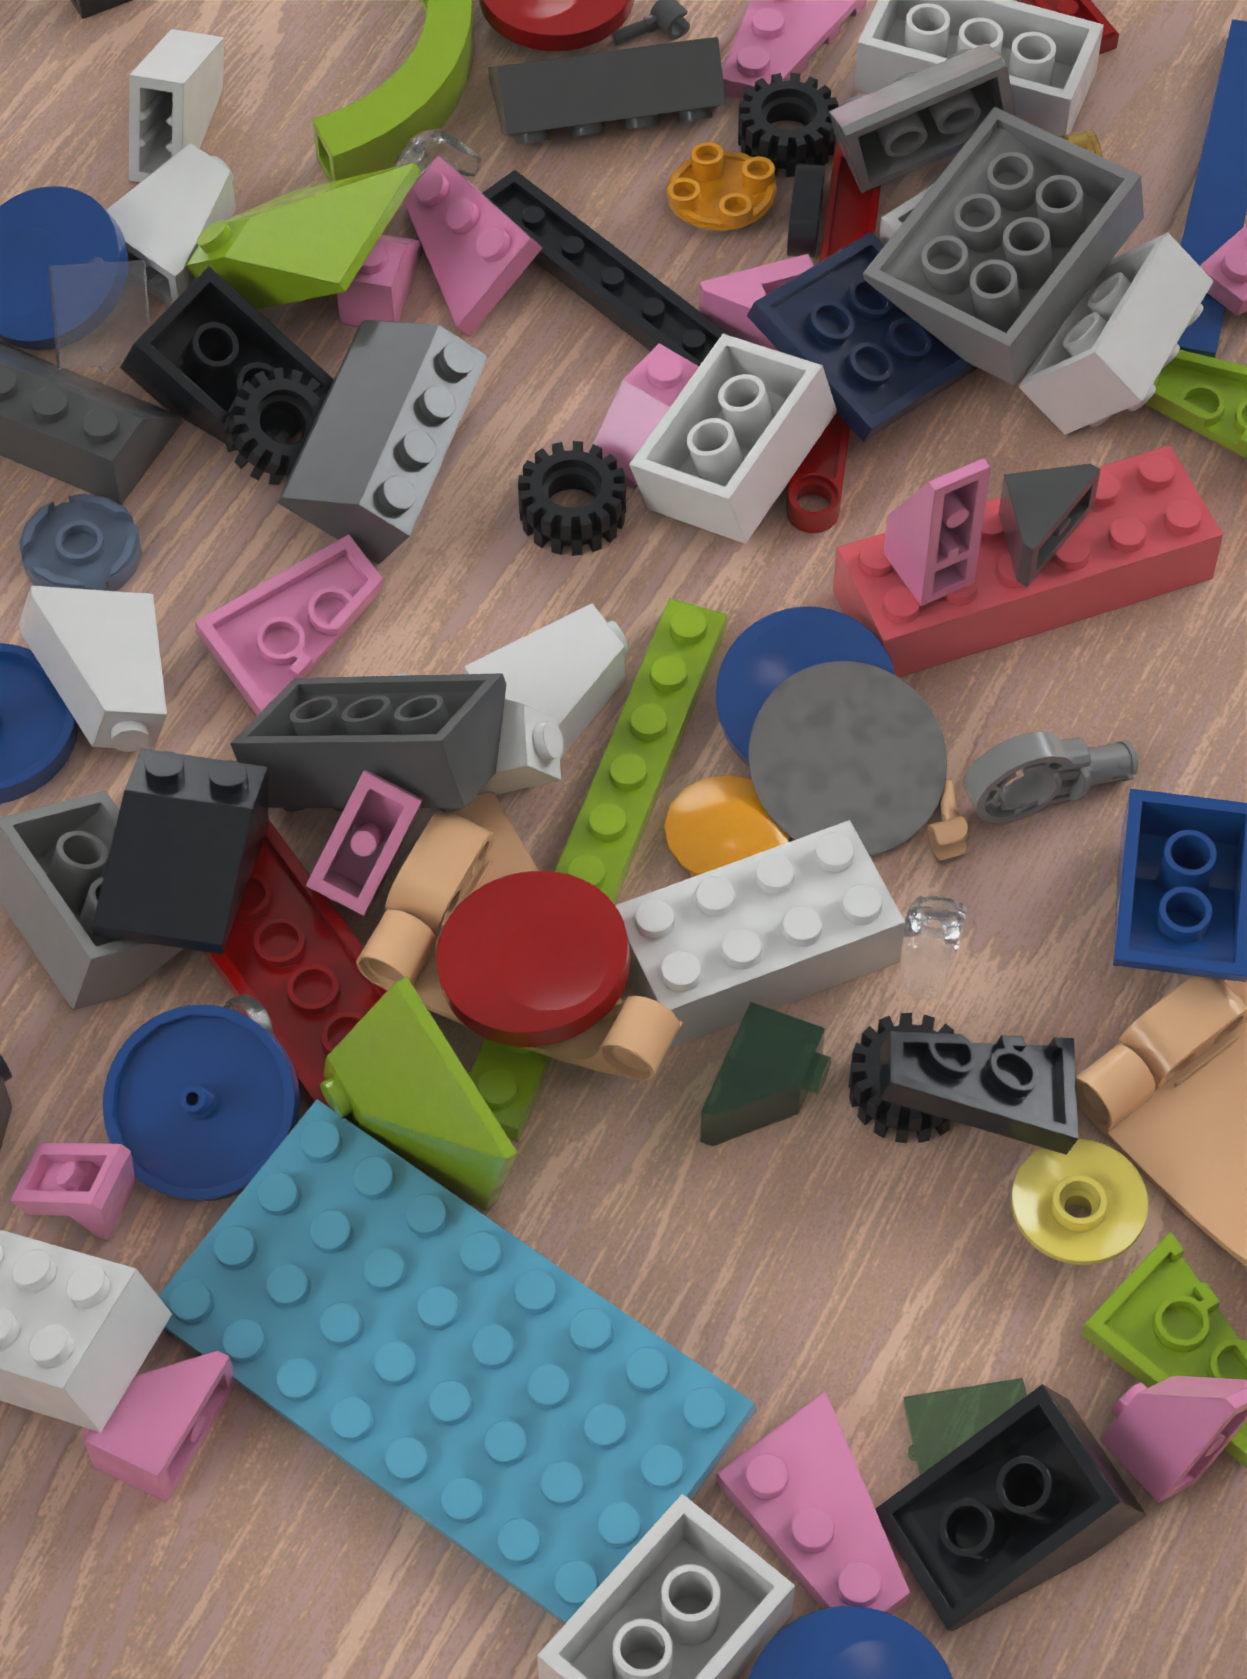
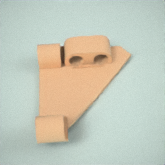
M494 792L477 794L472 804L458 811L443 812L439 808L435 811L396 876L386 900V912L356 961L357 968L363 976L387 991L394 983L407 976L428 1010L460 1024L463 1023L455 1016L446 1002L436 965L437 945L446 921L466 897L483 885L507 875L539 871ZM628 996L625 1002L619 998L614 1007L602 1020L571 1039L546 1046L522 1048L595 1071L639 1081H648L655 1076L683 1022L679 1021L675 1014L667 1007L655 1000L642 996Z
M1191 976L1136 1019L1122 1034L1118 1045L1076 1076L1077 1105L1109 1141L1166 1198L1223 1249L1247 1267V980L1246 982Z

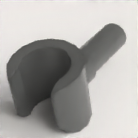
M658 0L653 5L649 16L612 34L615 45H618L657 29H660L672 40L678 39L690 29L689 22L684 18L688 11L677 0Z

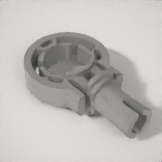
M1030 732L1010 738L994 746L978 758L966 773L964 789L980 819L996 824L1009 823L1029 817L1053 803L1069 801L1070 798L1072 801L1081 800L1087 794L1090 786L1095 784L1133 780V774H1137L1138 758L1135 748L1126 740L1103 746L1087 747L1083 739L1079 737L1060 740L1057 735L1050 732ZM1023 769L1024 776L1014 780L1010 785L1004 786L1007 782L1017 777L1015 772Z

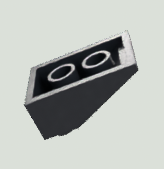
M209 266L137 339L120 366L129 377L164 408L180 415L184 420L223 443H226L230 434H223L224 423L228 417L226 414L240 388L246 381L250 383L255 374L264 371L266 377H268L273 368H283V377L288 379L293 369L303 372L299 383L307 386L310 380L314 378L320 383L315 393L318 397L328 392L334 381L327 372ZM269 409L260 415L262 431L277 443L286 445L301 429L299 422L286 411Z
M141 748L124 790L92 924L93 935L223 955L269 825L268 767L239 763L232 760L224 761L177 754L170 751Z
M1043 1384L875 1509L884 1529L945 1627L950 1631L962 1627L1086 1560L1146 1516V1513L1070 1400Z

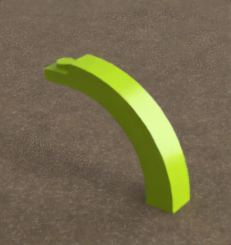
M420 0L426 13V20L420 38L404 64L381 86L363 98L341 109L312 119L316 156L329 182L397 167L424 147L445 125L463 95L473 64L474 29L472 0Z

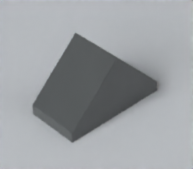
M1082 464L1004 474L999 516L1017 582L1028 587L1094 508L1101 469L1092 464Z

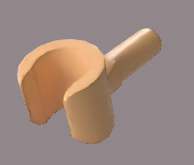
M946 779L940 799L942 821L930 824L927 828L930 848L937 861L961 856L967 852L965 838L968 833V824L963 816L959 817L954 784L949 779Z

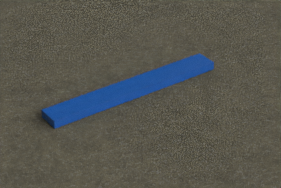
M1235 19L1231 21L1181 242V247L1199 266L1243 228L1247 212V22ZM1206 293L1201 302L1203 305L1202 313L1184 330L1177 344L1180 346V350L1215 358L1226 307Z

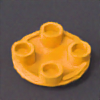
M704 142L695 145L691 150V158L684 161L670 175L666 187L669 207L681 220L697 228L715 231L740 229L760 220L773 207L778 192L775 181V167L770 159L761 156L751 157L740 152L726 151L714 142Z
M734 775L707 777L684 788L670 804L664 824L668 849L678 863L690 871V878L788 843L790 837L772 820L764 809L755 791L752 779Z

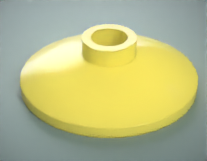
M1078 1139L1067 1155L1042 1147L1033 1152L1023 1162L1015 1176L1011 1193V1206L1014 1219L1021 1233L1040 1252L1068 1264L1094 1265L1120 1256L1137 1241L1143 1231L1148 1215V1194L1138 1170L1124 1155L1103 1143ZM1072 1205L1081 1206L1088 1212L1089 1216L1086 1218L1073 1217L1065 1209Z

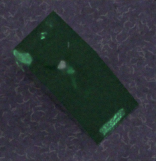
M750 1002L701 1111L700 1142L715 1146L798 1115L808 1091L819 1094L828 1075L831 1057L823 1054L825 1028Z

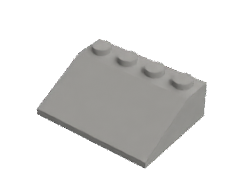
M994 107L863 273L864 280L966 362L1015 386L1144 218L1141 175Z

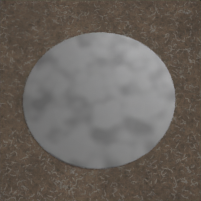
M835 661L817 664L801 670L782 682L770 694L761 707L752 728L749 743V767L755 791L764 809L772 820L790 837L796 840L850 820L866 851L871 856L886 852L903 844L913 837L930 819L938 806L944 790L947 774V753L944 737L935 715L914 688L882 668L860 662Z

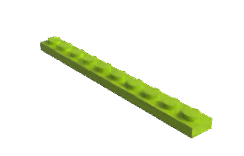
M669 598L555 872L569 874L591 883L607 895L614 904L726 631L727 614ZM485 1038L470 1073V1078L507 1137L519 1142L552 1057L522 1047L500 1044Z

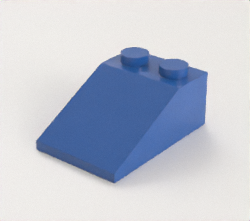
M1130 788L1121 830L1117 872L1113 950L1114 966L1246 982L1247 803Z

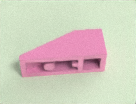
M985 458L927 482L887 515L883 554L920 606L975 583L991 466Z

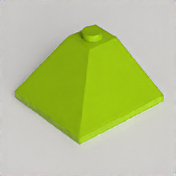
M415 163L295 189L226 220L214 222L199 235L197 239L198 247L187 262L186 267L197 278L209 266L256 309L346 292L421 173V170Z
M406 976L394 983L328 1054L323 1072L325 1081L320 1083L322 1094L329 1107L337 1113L340 1119L348 1115L352 1124L418 1170L485 1211L496 1205L517 1156V1151Z

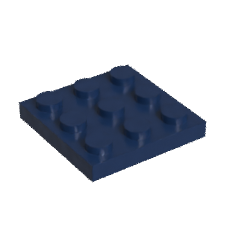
M872 231L753 303L747 314V317L779 352L823 365L837 414L863 442L978 368L962 359L864 280V271L885 246Z

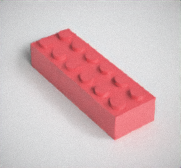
M1171 445L1097 467L1101 470L1094 508L1028 587L1017 582L999 516L1001 499L999 497L986 501L975 583L920 606L883 554L885 533L836 548L833 592L844 614L863 624L881 642L892 661L895 675L900 678L1213 579L1223 534Z

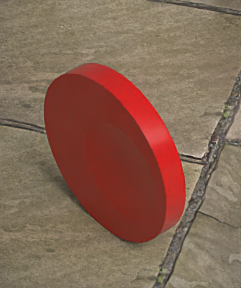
M479 0V4L490 26L506 39L536 50L569 51L598 43L616 32L630 15L634 0Z
M554 871L519 872L498 878L475 890L449 916L440 934L436 953L437 972L446 1002L455 1016L467 1028L488 1040L518 1047H538L559 1043L593 1027L610 1012L619 1000L628 981L631 963L630 946L625 923L615 904L607 895L591 883L569 874Z

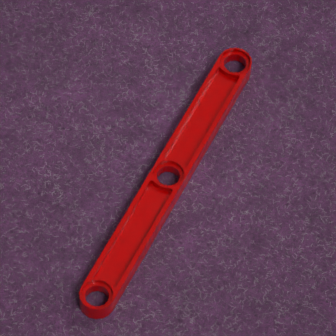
M837 139L819 263L872 231L875 234L881 185L864 193L860 192ZM837 413L789 481L786 505L787 518L794 527L803 532L821 533L829 530L836 524L839 517L850 427ZM815 494L825 498L830 505L822 511L811 512L802 508L797 501L806 495Z

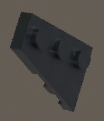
M891 1031L880 1047V1099L1067 1155L1079 1139L1074 1038L1054 1037L1049 1045L1046 1046L1026 1045L1023 1036L1001 1035L996 1044L971 1043L962 1034Z

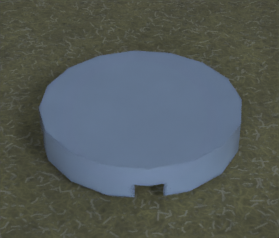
M90 494L68 496L69 502L54 506L53 501L41 507L25 524L19 544L25 574L34 586L116 591L122 588L137 571L142 555L138 528L127 509L107 497Z

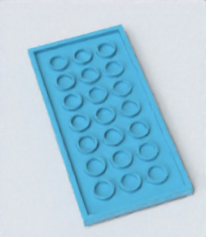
M318 1099L158 1295L172 1313L163 1330L199 1356L214 1351H220L230 1356L234 1371L232 1377L239 1386L564 1625L681 1494L685 1495L689 1500L694 1497L756 1412L754 1402L344 1117L340 1119L335 1111Z

